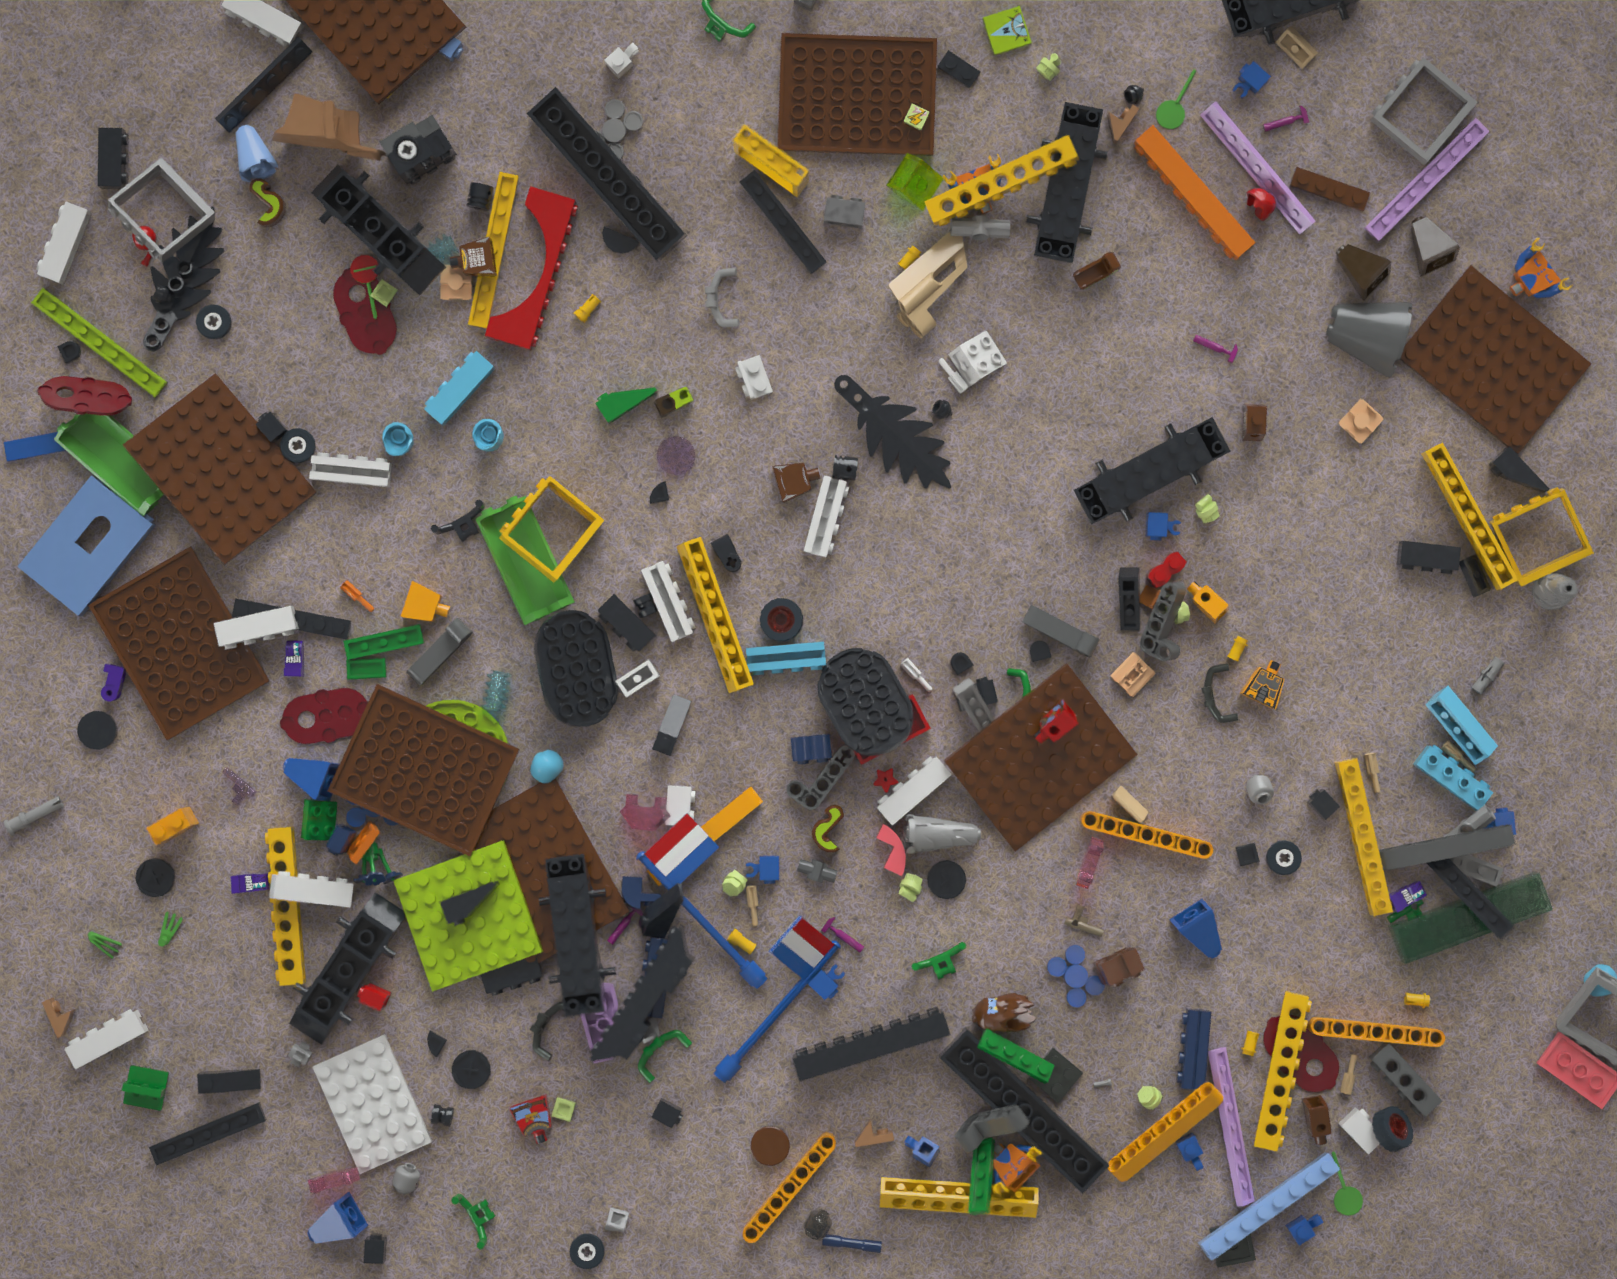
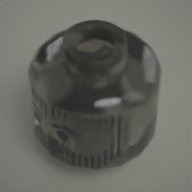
M823 1209L811 1211L803 1224L805 1234L814 1240L824 1238L832 1226L829 1213Z

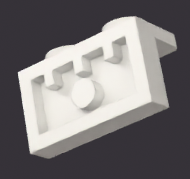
M760 355L737 362L738 367H735L739 379L743 377L745 382L742 388L746 397L750 396V399L753 400L773 392Z

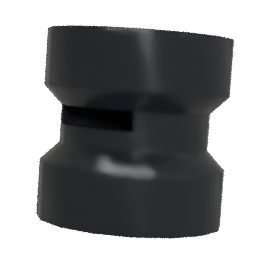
M651 593L633 600L635 606L639 609L638 614L640 618L658 612L656 605L652 602L653 597Z
M434 1104L431 1124L437 1125L442 1123L444 1126L450 1127L454 1108H443L441 1105Z

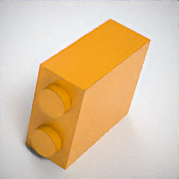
M184 807L174 811L146 829L154 843L160 845L169 842L198 825L199 822L191 808Z

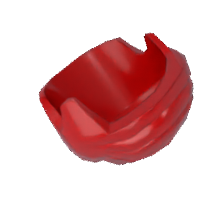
M1261 188L1247 191V205H1253L1255 208L1254 214L1260 220L1265 221L1276 208L1275 197Z

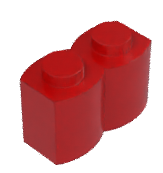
M1178 551L1171 553L1162 560L1160 565L1153 567L1147 573L1146 579L1154 588L1163 586L1173 574L1180 572L1187 562Z
M369 983L361 987L357 997L360 998L359 1003L381 1012L386 1007L392 992Z

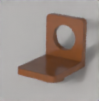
M1146 585L1140 595V603L1153 609L1161 590Z

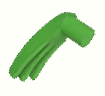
M169 912L165 913L158 941L159 946H165L170 942L183 917L179 918L171 932L176 914L172 915L166 930Z
M93 931L87 935L89 941L111 959L114 958L113 955L101 945L116 953L119 951L104 941L122 946V943Z

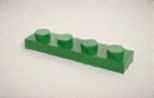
M421 624L343 641L347 660L425 643Z
M989 1029L984 1030L977 1048L1044 1084L1049 1081L1055 1066Z
M992 1137L984 1138L980 1145L973 1150L968 1208L970 1215L990 1213L995 1140Z

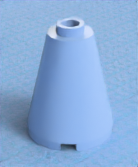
M249 125L239 127L236 132L240 178L243 181L251 182L253 178L266 179L276 172L275 168H278V164L254 127Z

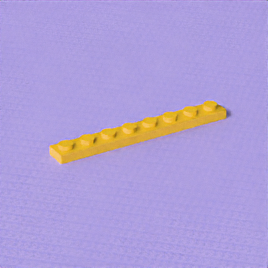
M499 172L486 237H490L493 242L497 276L477 277L468 321L470 326L487 329L519 180L518 175Z

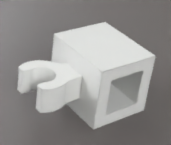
M634 43L629 45L624 52L618 47L604 60L605 64L619 79L633 66L630 59L639 50Z

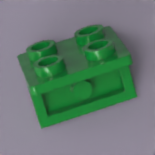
M304 799L301 838L303 840L328 841L336 826L338 803L335 801Z
M131 1065L128 1079L122 1085L121 1091H125L123 1104L161 1111L169 1072Z

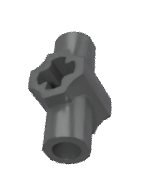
M800 859L797 868L798 872L807 874L808 879L823 883V880L834 883L838 873L837 870L828 868L827 863L812 859V862Z

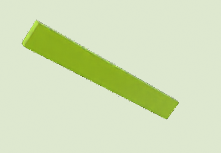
M42 288L31 302L155 398L168 383L45 288Z

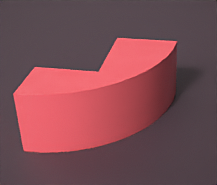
M882 824L876 838L893 846L884 868L902 876L906 863L904 846L898 835L890 827Z

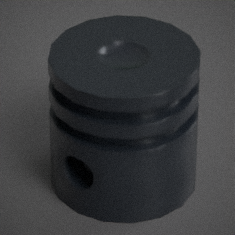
M471 182L468 194L470 198L467 199L469 203L466 206L477 210L489 211L490 208L488 206L491 204L489 202L492 199L494 187Z
M835 455L832 478L836 476L837 479L842 477L844 480L855 481L858 458L849 456L842 458L841 455L840 457ZM848 466L852 467L850 471L846 469Z

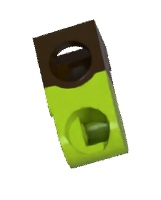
M683 387L655 399L654 404L660 417L663 418L679 410V408L692 403L694 400L688 388Z

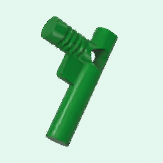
M1421 899L1414 902L1416 903V909L1411 908V905H1409L1400 912H1394L1386 918L1391 924L1404 915L1408 919L1416 916L1419 923L1422 924L1427 921L1419 908L1424 902Z

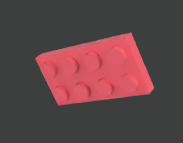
M1559 1031L1537 1061L1539 1066L1600 1109L1604 1108L1617 1089V1072Z

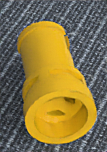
M591 294L588 300L579 309L575 310L573 314L585 324L588 317L591 316L590 314L601 303L600 299Z
M734 928L727 941L750 955L755 949L756 944L742 936L743 934Z

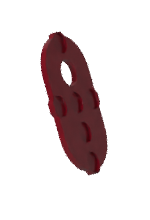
M350 268L345 269L343 274L337 279L333 289V298L340 314V323L345 326L351 342L357 349L369 354L382 355L393 344L397 334L396 321L390 309L391 303L386 307L374 299L377 319H374L366 283L357 282L352 277ZM377 278L370 282L372 292L379 283ZM355 285H360L366 290V296L360 302H354L349 296L350 289Z
M55 377L39 386L37 394L46 406L59 411L75 412L79 415L110 416L118 414L132 405V397L124 386L111 381L95 380L91 377ZM67 389L71 390L74 394L71 397L63 398L58 396L57 392Z
M339 688L329 691L325 689L317 690L316 693L299 696L291 700L283 711L280 726L292 740L301 744H312L322 741L327 743L334 742L338 738L354 734L368 702L360 692L351 688ZM304 711L312 712L315 716V723L310 728H304L298 722L299 715Z
M1289 1014V1016L1293 1019L1299 1018L1298 1016ZM1280 1016L1271 1017L1267 1021V1027L1263 1035L1265 1049L1271 1057ZM1307 1026L1306 1032L1302 1031L1300 1039H1303L1304 1043L1302 1051L1297 1053V1058L1300 1059L1298 1070H1294L1293 1078H1296L1295 1083L1306 1091L1320 1092L1326 1089L1331 1090L1336 1085V1079L1339 1074L1337 1056L1323 1041V1036L1312 1034ZM1288 1028L1285 1032V1035L1289 1038H1293L1297 1034L1294 1028ZM1284 1047L1281 1051L1284 1057H1290L1293 1053L1290 1047ZM1312 1059H1318L1323 1064V1071L1318 1076H1312L1306 1070L1307 1063ZM1279 1067L1283 1074L1289 1073V1069L1287 1067Z

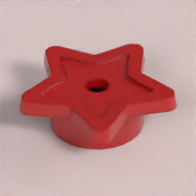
M893 768L885 772L878 769V778L873 785L881 786L885 793H888L892 785L899 783L893 777Z

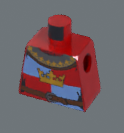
M1064 700L1060 701L1040 720L1041 729L1034 737L1041 744L1048 738L1056 742L1078 724L1076 713Z
M547 1094L510 1107V1111L524 1136L533 1134L536 1144L548 1140L544 1130L551 1128L552 1122Z

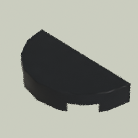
M605 226L603 228V241L607 248L614 253H629L635 250L640 243Z

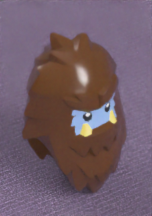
M1016 993L983 998L972 1009L973 1023L976 1022L978 1027L994 1032L1008 1033L1026 1030L1036 1020V1017L1031 1015L1032 1012L1028 1010L1034 1006V1003L1029 1001L1027 996L1017 995Z

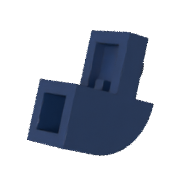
M622 877V897L629 907L640 910L641 903L648 907L661 897V894L641 893L642 877Z

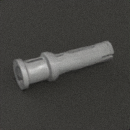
M57 796L27 813L20 812L17 817L11 820H4V825L9 834L14 836L15 832L23 828H29L32 822L63 808L64 804L60 802L62 800Z

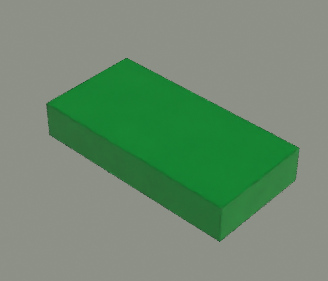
M386 658L346 660L347 680L387 678Z

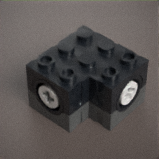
M430 115L416 125L412 121L379 141L398 174L407 185L409 183L411 185L416 184L421 180V176L426 173L428 175L438 170L437 166L442 163L446 165L455 159L454 156L457 155L433 115Z

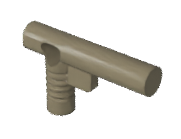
M1077 904L1073 918L1066 917L1064 924L1101 937L1104 930L1087 924L1088 918L1081 915L1085 906ZM1074 920H1077V926L1072 925Z

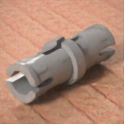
M1494 657L1488 667L1480 672L1481 676L1471 688L1482 695L1490 682H1494L1496 674L1505 663L1499 658Z

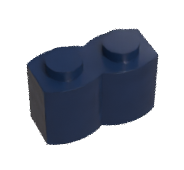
M830 734L791 737L793 761H797V765L809 764V760L814 759L817 760V763L828 762V758H832Z
M337 824L326 844V847L329 848L328 852L335 856L347 853L357 831L344 824Z

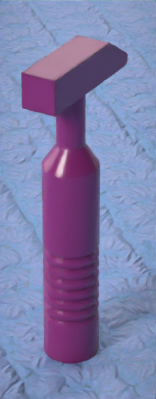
M1299 106L1301 115L1295 117L1288 116L1263 124L1264 131L1267 132L1292 124L1295 120L1301 118L1304 124L1309 123L1306 109L1303 106Z
M1197 334L1193 339V342L1211 350L1230 355L1228 362L1233 363L1238 351L1237 344L1234 345L1231 352L1224 349L1222 345Z
M633 909L628 916L624 917L607 941L613 945L629 925L635 912L641 916L643 915L641 909Z
M835 917L829 918L821 931L825 933L829 928L835 932L838 938L860 953L864 946L842 930L831 926Z

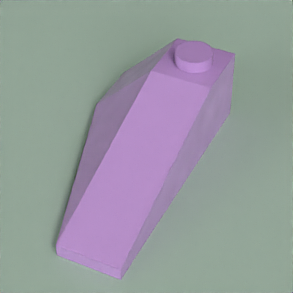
M604 982V1012L581 1015L590 1051L597 1041L601 1042L603 1040L601 1034L608 1024L612 1026L614 1023L611 1019L617 1012L618 1000L614 985ZM608 1058V1059H603V1060H598V1061H593V1062H594V1063H599V1062H603V1061H607V1060H612L613 1058Z

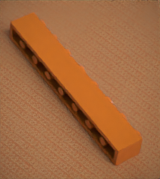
M1154 125L1134 141L1135 151L1140 156L1144 155L1147 158L1148 166L1153 171L1157 170L1160 173L1161 181L1165 185L1169 184L1174 189L1172 191L1174 196L1178 200L1182 199L1187 204L1185 206L1187 211L1199 218L1198 223L1205 230L1208 229L1212 233L1211 238L1215 243H1220L1225 248L1223 251L1230 259L1234 258V260H1237L1256 243Z

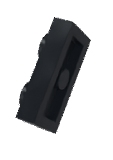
M949 50L937 66V68L969 89L981 72Z
M1476 554L1459 562L1473 598L1491 590Z

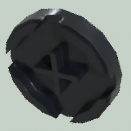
M93 711L81 718L77 734L84 746L90 749L101 750L114 742L118 728L110 714L104 711Z
M153 858L139 866L136 871L135 880L143 894L149 897H160L167 894L174 886L175 872L167 861Z
M939 861L928 872V887L938 898H955L965 888V872L954 861Z
M466 1050L460 1053L452 1064V1076L455 1082L465 1089H477L483 1086L491 1073V1065L488 1058L482 1052L476 1050Z

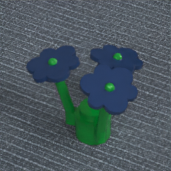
M373 842L362 856V875H358V879H353V881L365 883L367 886H377L382 882L383 884L392 882L403 874L391 871L383 855L382 848H378V844ZM378 856L388 873L385 876L383 873L375 871L374 861L379 859ZM367 862L370 863L371 873H369L368 875Z

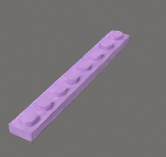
M1215 101L1200 116L1259 187L1275 197L1276 207L1299 234L1304 232L1315 222L1314 218Z
M1475 118L1364 229L1378 242L1489 130Z
M1220 1047L1208 1051L1214 1086L1223 1095V1101L1218 1108L1234 1188V1197L1237 1206H1245L1255 1200L1226 1047Z

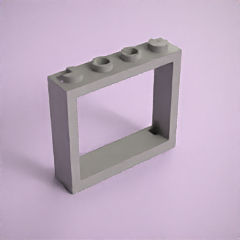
M1423 57L1420 61L1415 60L1409 67L1411 72L1407 77L1403 75L1396 83L1398 88L1395 91L1392 89L1384 97L1386 102L1383 106L1378 105L1372 112L1374 116L1370 121L1425 165L1476 105L1477 101ZM1422 68L1465 103L1425 152L1382 117Z
M162 157L108 199L109 213L114 218L118 217L122 221L121 224L125 230L131 231L135 235L137 242L142 246L145 245L149 249V254L154 259L158 258L162 263L215 221V212ZM158 175H161L202 217V219L163 250L119 207Z
M1596 967L1558 1016L1557 1028L1562 1034L1573 1037L1580 1045L1588 1046L1595 1054L1603 1055L1613 1065L1617 1066L1616 1050L1569 1023L1597 985L1617 996V979Z

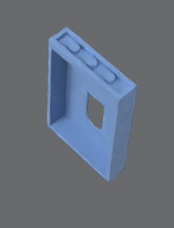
M91 475L17 567L76 615L83 616L89 609L88 605L99 597L156 525L152 522L154 519L149 514H146L144 517L140 515L101 480ZM104 516L109 519L111 528L93 552L89 554L75 542L96 517Z

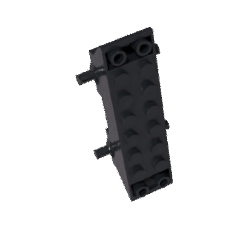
M1222 0V4L1234 38L1265 35L1268 45L1276 43L1272 33L1276 28L1331 10H1338L1342 21L1350 18L1346 7L1360 0Z
M1069 102L1064 103L1058 134L1054 141L1069 135L1079 160L1076 161L1074 166L1070 168H1065L1064 166L1058 169V173L1049 176L1041 214L1039 217L1027 215L1026 223L1036 224L1038 229L1034 256L1073 263L1079 233L1091 236L1093 227L1081 226V219L1093 160L1095 157L1106 159L1108 151L1097 150L1096 147L1103 109ZM1043 139L1041 147L1054 141ZM1060 153L1053 154L1052 161H1060L1062 155Z
M337 165L311 192L323 204L326 210L318 219L324 225L332 216L339 219L377 255L380 263L372 270L376 275L379 276L385 268L390 269L420 296L446 268L442 262L419 242L417 234L425 227L419 222L411 230L402 226L365 190L362 184L370 177L366 171H363L357 178H354Z
M1211 417L1180 433H1176L1172 423L1164 427L1170 436L1165 442L1114 469H1107L1103 459L1096 462L1095 464L1101 474L1073 490L1091 525L1115 512H1122L1126 522L1129 521V519L1133 518L1128 509L1132 503L1183 476L1190 475L1195 485L1201 483L1202 480L1197 471L1202 466L1231 452L1214 418Z
M584 854L545 859L549 896L539 897V901H544L539 902L540 906L551 905L559 975L549 976V979H556L550 980L549 983H560L565 1017L604 1012L605 976L616 975V971H614L616 967L604 968L601 964L594 917L595 898L606 897V893H602L606 892V889H593Z
M375 892L353 921L349 922L340 916L336 923L346 930L338 947L310 987L305 988L298 982L293 987V990L300 993L302 997L289 1024L321 1045L338 1020L349 1026L353 1018L346 1015L344 1011L382 953L391 959L397 953L387 946L406 918L404 910Z
M680 924L678 927L674 926L667 935L669 941L667 944L664 942L655 953L658 955L657 959H652L645 968L647 974L645 977L642 975L633 986L636 988L635 992L632 993L630 991L623 1001L625 1005L623 1010L619 1008L611 1019L614 1021L613 1025L608 1024L601 1034L603 1040L601 1042L597 1041L589 1052L592 1054L591 1061L618 1056L628 1060L634 1049L643 1041L644 1034L652 1024L645 1018L664 990L672 994L678 983L687 975V970L695 959L694 956L689 954L683 925Z

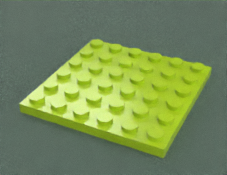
M504 840L475 850L471 856L464 854L393 880L432 992L543 952ZM499 881L498 887L470 917L465 918V923L454 926V923L447 924L440 904L441 901L491 882Z

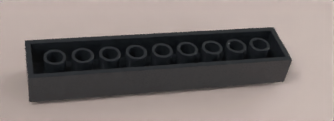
M555 87L527 112V115L658 262L662 260L688 236L559 89Z
M965 1027L939 1054V1058L993 1109L1017 1105L1029 1120L1028 1125L1021 1131H1018V1133L1033 1147L1041 1151L1042 1156L1083 1194L1110 1166L1109 1163L1001 1060L977 1048L980 1040Z

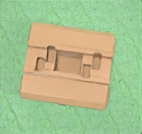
M445 265L446 268L441 273L440 299H472V276H465L462 272V267L452 269L451 265Z
M1360 398L1338 423L1358 443L1362 444L1384 419L1365 400Z
M1133 652L1111 674V679L1118 683L1130 697H1134L1156 673Z

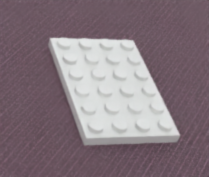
M385 1034L313 1066L360 1174L432 1142Z

